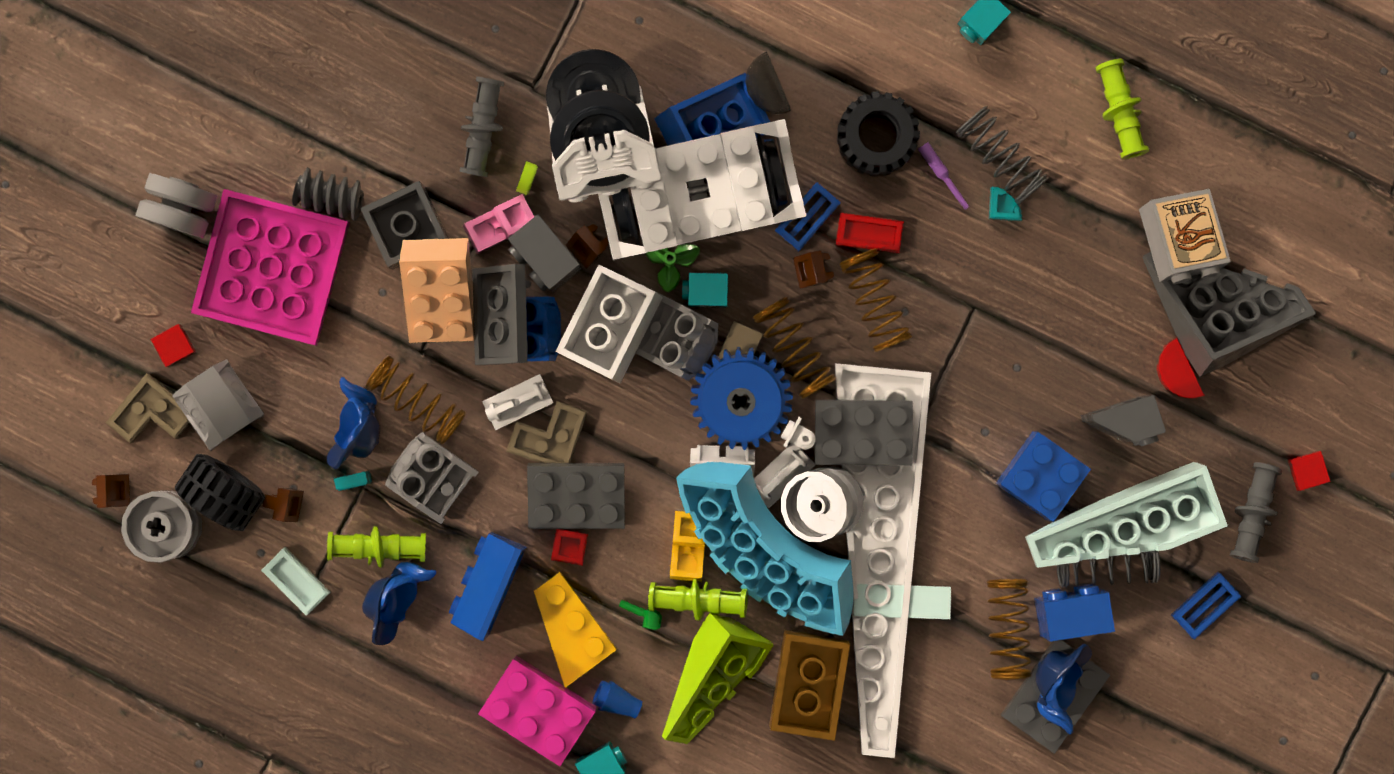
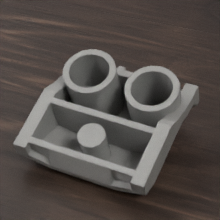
M659 294L663 298L636 354L689 381L697 373L703 371L702 365L707 363L718 342V323Z
M227 359L213 365L187 382L172 395L210 452L248 424L264 416V413Z
M422 432L408 444L392 466L385 485L414 507L442 524L450 506L473 476L476 477L479 472Z

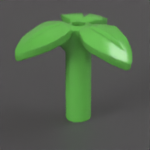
M685 243L678 245L674 252L665 248L645 253L652 263L665 264L657 274L658 282L665 292L675 289L680 281L681 276L675 267L676 264L686 267L690 266L697 259L700 248L697 245Z

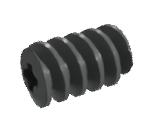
M307 167L295 184L292 205L296 206L301 201L302 207L309 209L313 204L317 212L323 211L326 206L327 214L334 215L338 210L339 216L344 219L351 212L352 220L357 221L361 212L360 208L363 205L364 193L361 190L359 180H356L353 187L350 188L347 177H344L340 185L336 184L335 174H331L326 182L323 178V171L319 170L316 177L311 178V169Z

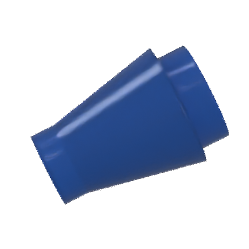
M603 680L600 682L592 701L593 705L598 706L599 711L630 716L634 719L638 716L643 703L642 700L635 698L613 681L608 683Z

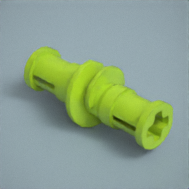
M1114 59L1101 63L1095 68L1096 72L1101 74L1105 88V98L1109 102V109L1103 113L1102 117L1105 121H1114L1115 133L1118 135L1122 148V153H1120L1121 159H1132L1149 152V147L1144 145L1140 131L1141 125L1137 118L1142 111L1134 110L1133 107L1142 100L1141 97L1131 98V90L1126 82L1122 68L1125 65L1124 60Z
M377 526L373 527L370 535H333V532L328 531L327 560H333V557L368 558V565H371L373 558H376L379 568L384 566L385 558L390 560H399V558L420 559V562H425L426 533H421V536H400V534L380 536Z
M693 579L691 588L678 585L676 587L657 586V582H651L648 595L649 611H655V608L674 609L680 612L686 610L693 611L697 621L702 620L705 612L719 615L720 613L739 614L740 618H746L748 605L747 589H742L741 592L722 591V589L717 588L709 590L708 582H705L703 589H699L697 579Z

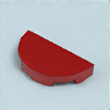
M1174 338L1163 347V351L1159 356L1157 372L1160 382L1167 391L1178 397L1193 399L1205 396L1178 339Z

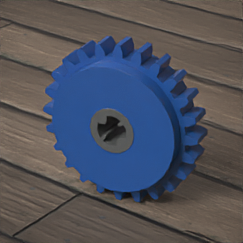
M737 347L735 355H731L728 349H725L721 360L714 354L712 356V366L707 363L702 365L705 375L701 373L696 374L695 380L700 385H692L691 392L698 394V396L692 397L690 400V405L698 406L693 411V417H702L698 427L700 429L706 426L709 428L707 432L708 438L715 434L719 436L717 444L721 445L724 440L730 441V449H733L736 442L741 443L743 450H746L748 442H753L757 448L760 446L761 438H764L768 443L771 441V431L776 434L781 433L779 422L787 424L788 417L783 412H791L792 405L785 401L793 399V392L785 391V389L791 386L790 380L781 379L785 375L784 368L777 371L774 369L777 364L775 358L769 363L765 361V352L756 357L754 356V348H750L748 354H742L741 347ZM737 395H748L747 403L743 400L740 403L736 402Z

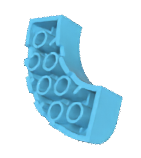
M706 462L689 467L677 476L679 494L685 513H690L696 526L694 532L698 539H703L705 544H707L712 551L710 554L711 558L725 574L730 572L742 583L741 589H747L748 595L759 603L763 599L773 608L777 609L779 615L786 617L788 614L805 621L804 626L836 635H844L850 622L854 600L851 560L837 558L815 550L787 531L775 519L762 500L750 465Z

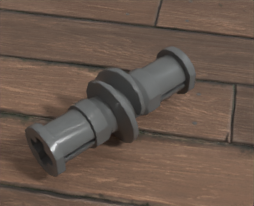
M476 76V81L479 83L476 100L473 102V117L465 116L472 123L461 126V130L470 134L466 141L467 151L464 167H460V172L488 177V172H485L488 153L491 151L492 132L503 130V127L494 122L498 112L497 103L500 87H504V82Z
M1254 462L1252 468L1255 469L1251 487L1248 489L1246 506L1235 507V513L1242 517V521L1239 523V534L1235 549L1230 551V556L1242 561L1258 563L1259 557H1257L1261 538L1264 537L1265 526H1271L1272 524L1267 520V516L1278 515L1277 511L1269 507L1273 502V492L1277 476L1282 474V469L1270 464Z

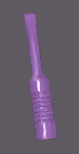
M927 142L918 151L934 171L937 178L942 179L962 207L967 209L969 206L949 178L948 169L943 165L929 142Z

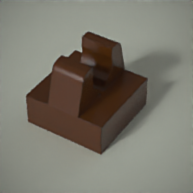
M595 224L587 227L585 225L582 226L566 243V247L586 269L599 258L609 244L607 237L599 241L593 235L598 228Z
M821 250L793 257L800 289L828 282L829 279L834 277V272H826L823 261L831 259L829 254L821 253Z
M129 474L96 475V478L92 480V485H96L97 497L92 498L97 508L123 507L130 504Z
M278 488L277 495L265 494L262 507L274 510L273 520L298 522L304 491L293 488Z

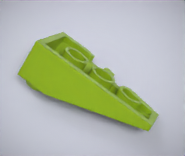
M709 613L693 639L662 737L667 741L688 744L714 717L713 710L725 698L730 701L736 694L734 688L745 676L751 679L759 670L774 644L730 617Z

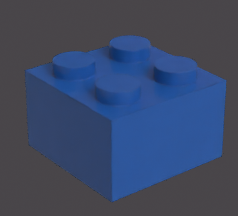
M1032 431L995 484L1047 521L1054 522L1091 469L1040 432Z
M1082 584L1078 587L1074 586V592L1068 593L1061 591L1060 588L1042 591V597L1034 598L1040 636L1050 642L1115 632L1109 592L1099 589V586Z

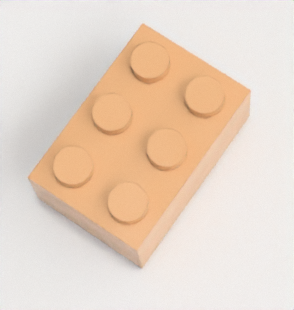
M468 238L403 240L399 264L409 343L474 341L473 282Z

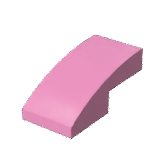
M523 194L494 207L492 211L464 223L463 228L476 253L479 254L507 240L534 218V215Z

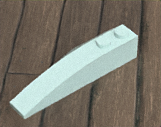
M1192 462L1079 509L1025 536L1034 563L1039 568L1076 563L1089 559L1098 560L1118 555H1135L1141 552L1169 550L1225 528L1228 525L1207 466Z

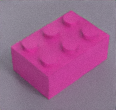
M516 655L478 714L556 765L561 766L594 715L597 707Z

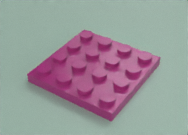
M224 189L191 313L317 346L350 222Z

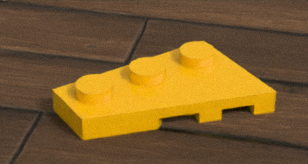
M561 572L534 591L561 678L566 688L615 652L617 648Z

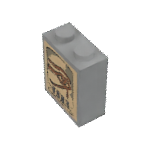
M1210 189L1153 199L1139 209L1159 282L1172 280L1173 284H1180L1191 280V276L1201 274L1203 279L1219 275L1221 273L1220 269L1231 262Z

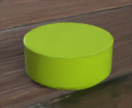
M526 161L516 192L525 195L529 194L538 168L536 164Z

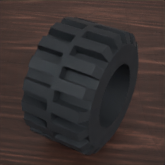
M878 91L872 92L868 96L864 94L858 97V100L852 102L847 107L839 122L836 138L837 144L840 146L839 152L842 157L846 158V163L850 167L854 166L858 169L857 172L861 174L865 172L869 173L870 176L877 177L880 174L886 176L895 170L898 171L908 162L918 146L917 141L920 137V131H918V118H914V110L911 106L907 107L904 104L905 100L901 97L898 99L892 97V93L886 92L883 95L879 94ZM882 117L894 126L897 138L890 150L886 152H873L862 144L859 137V129L866 119Z
M203 454L195 455L175 485L178 495L187 504L212 521L235 531L245 530L265 500L261 489L244 475L225 463Z

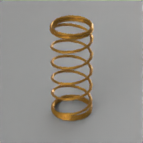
M876 248L853 256L839 264L843 273H853L874 268L850 283L849 289H859L883 283L858 298L855 305H866L890 299L866 313L862 317V321H872L897 315L869 332L868 337H878L903 331L894 338L874 346V352L912 338L911 332H908L910 329L907 327L873 334L903 315L901 311L866 318L894 301L897 296L890 295L859 302L890 282V280L884 279L853 286L858 281L882 268L884 264L877 263L846 270L850 266L878 255L879 252H877Z
M784 297L754 315L753 319H755L756 323H760L788 312L764 333V337L768 338L797 327L773 348L775 353L807 341L781 365L782 367H788L816 356L790 380L791 382H797L825 371L799 394L801 399H804L836 380V377H834V374H831L821 380L831 369L830 367H824L796 378L820 358L821 352H815L786 364L810 344L813 338L807 337L777 349L801 329L804 324L799 322L768 334L795 310V308L791 307L768 316L789 303L788 297Z
M391 356L384 358L367 380L365 389H368V391L373 390L387 379L380 395L382 401L388 400L401 389L394 405L395 411L404 409L416 398L409 412L408 419L410 422L417 420L431 407L424 420L422 430L423 432L431 430L445 417L436 436L437 442L444 444L459 426L466 415V411H463V409L459 410L444 428L456 407L455 404H452L435 423L425 429L431 413L442 396L441 393L422 412L411 419L412 413L428 384L425 383L410 400L400 408H397L399 400L414 373H411L390 395L383 398L391 378L400 365V362L396 363L388 372L394 358H391Z
M998 579L986 582L989 588H1015L1025 591L1020 594L988 599L989 603L1026 608L1022 611L990 616L988 618L993 621L1019 623L1027 626L1017 630L989 635L991 638L1011 639L1028 643L1024 646L991 651L989 653L991 655L1028 660L1026 663L1015 666L991 669L990 676L993 679H1026L1032 676V672L1028 669H1016L1029 665L1031 663L1030 658L1006 653L1025 649L1031 643L1023 638L1004 636L1025 631L1030 627L1024 621L1004 618L1026 613L1029 607L1020 603L999 601L1026 595L1029 592L1027 588H1024L1028 586L1027 583L1029 582L1026 579Z

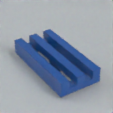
M818 182L802 198L805 206L816 192L822 195L806 213V217H803L790 233L784 229L792 220L781 222L775 229V232L781 235L798 252L841 203ZM828 200L831 205L798 242L794 237L824 202Z
M1217 572L1178 607L1171 616L1195 640L1231 607L1241 595L1220 572ZM1218 583L1221 584V586L1212 595H1210L1199 607H1197L1187 618L1184 619L1182 617ZM1228 591L1230 595L1193 629L1190 624Z

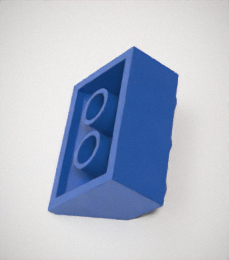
M490 532L487 538L481 536L474 554L479 556L474 568L468 566L461 584L466 585L462 597L456 595L450 607L449 614L454 615L451 624L481 641H484L490 635L527 548L526 546L493 532Z

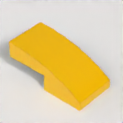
M675 511L670 579L686 581L697 579V581L702 582L705 542L696 536L694 521L690 513H685V511Z

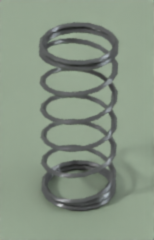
M985 106L956 131V134H958L959 138H965L991 122L973 143L971 151L982 148L1003 134L982 160V164H987L1014 148L996 169L993 177H999L1027 160L1005 186V190H1010L1038 173L1026 189L1015 199V202L1020 204L1043 185L1049 177L1047 174L1041 176L1042 169H1038L1010 186L1030 162L1031 156L1022 158L998 173L1017 151L1020 143L1009 146L987 160L1006 137L1008 130L1001 131L975 147L997 120V117H992L964 134L990 111L988 106Z
M1148 551L1145 556L1141 552L1145 583H1148V580L1151 583H1157L1160 579L1159 551ZM1152 552H1153V560H1154V571H1153ZM1123 555L1127 569V583L1130 585L1131 555H1128V558L1127 555ZM1111 556V559H1106L1109 567L1110 584L1113 585L1114 556ZM1089 559L1092 583L1095 586L1096 559ZM1076 562L1072 564L1075 575V586L1078 587L1079 562ZM1069 564L1057 565L1058 581L1062 588H1067L1069 584Z

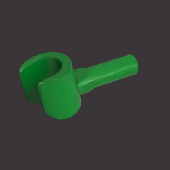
M623 599L621 600L619 607L637 616L644 617L643 628L653 630L660 628L662 615L659 611H649V609L640 608Z

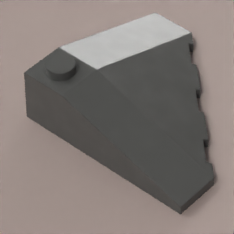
M1151 252L1142 257L1177 339L1199 377L1231 363L1314 317L1316 314L1299 287L1287 283L1283 289L1266 283L1267 276L1244 269L1239 274L1222 267L1219 275L1203 279L1201 274L1191 276L1192 279L1187 282L1173 284L1172 280L1159 282Z

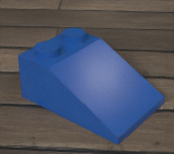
M746 73L671 106L654 118L668 146L770 122Z

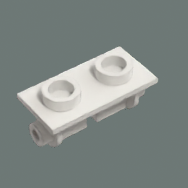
M540 374L482 401L489 421L492 422L495 430L554 403Z
M799 417L796 423L791 420L788 422L781 435V438L786 440L783 447L787 448L789 443H793L801 449L807 450L814 445V433L799 425L802 418Z
M793 443L754 478L758 492L768 508L782 497L786 485L795 476L810 471L815 466V463L803 450Z
M697 445V448H691L690 467L706 462L750 465L754 477L755 449H748V446L746 450H743L742 446H735L733 449H730V446H726V457H719L720 446Z

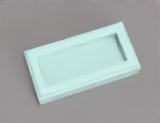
M286 547L261 570L306 616L331 593Z

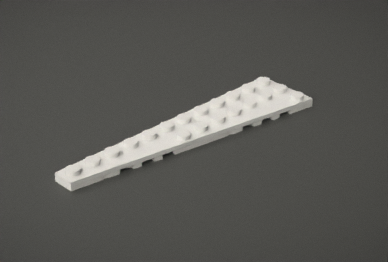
M835 363L837 400L913 401L912 466L842 465V469L849 472L859 483L863 494V512L859 522L850 531L846 532L848 560H851L854 599H858L857 584H869L865 590L867 602L872 606L881 607L887 604L891 597L888 585H904L901 618L883 617L878 613H871L866 617L853 616L854 600L852 608L862 755L895 758L931 373ZM873 585H882L886 588L887 598L882 603H873L869 599L868 592Z

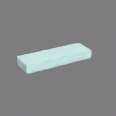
M857 584L858 599H854L853 616L866 617L871 613H878L883 617L901 618L904 585H888L891 591L890 600L884 606L875 607L870 605L865 598V590L869 584ZM873 585L868 592L869 599L873 603H882L887 598L886 588L882 585ZM911 585L908 618L950 619L951 587Z

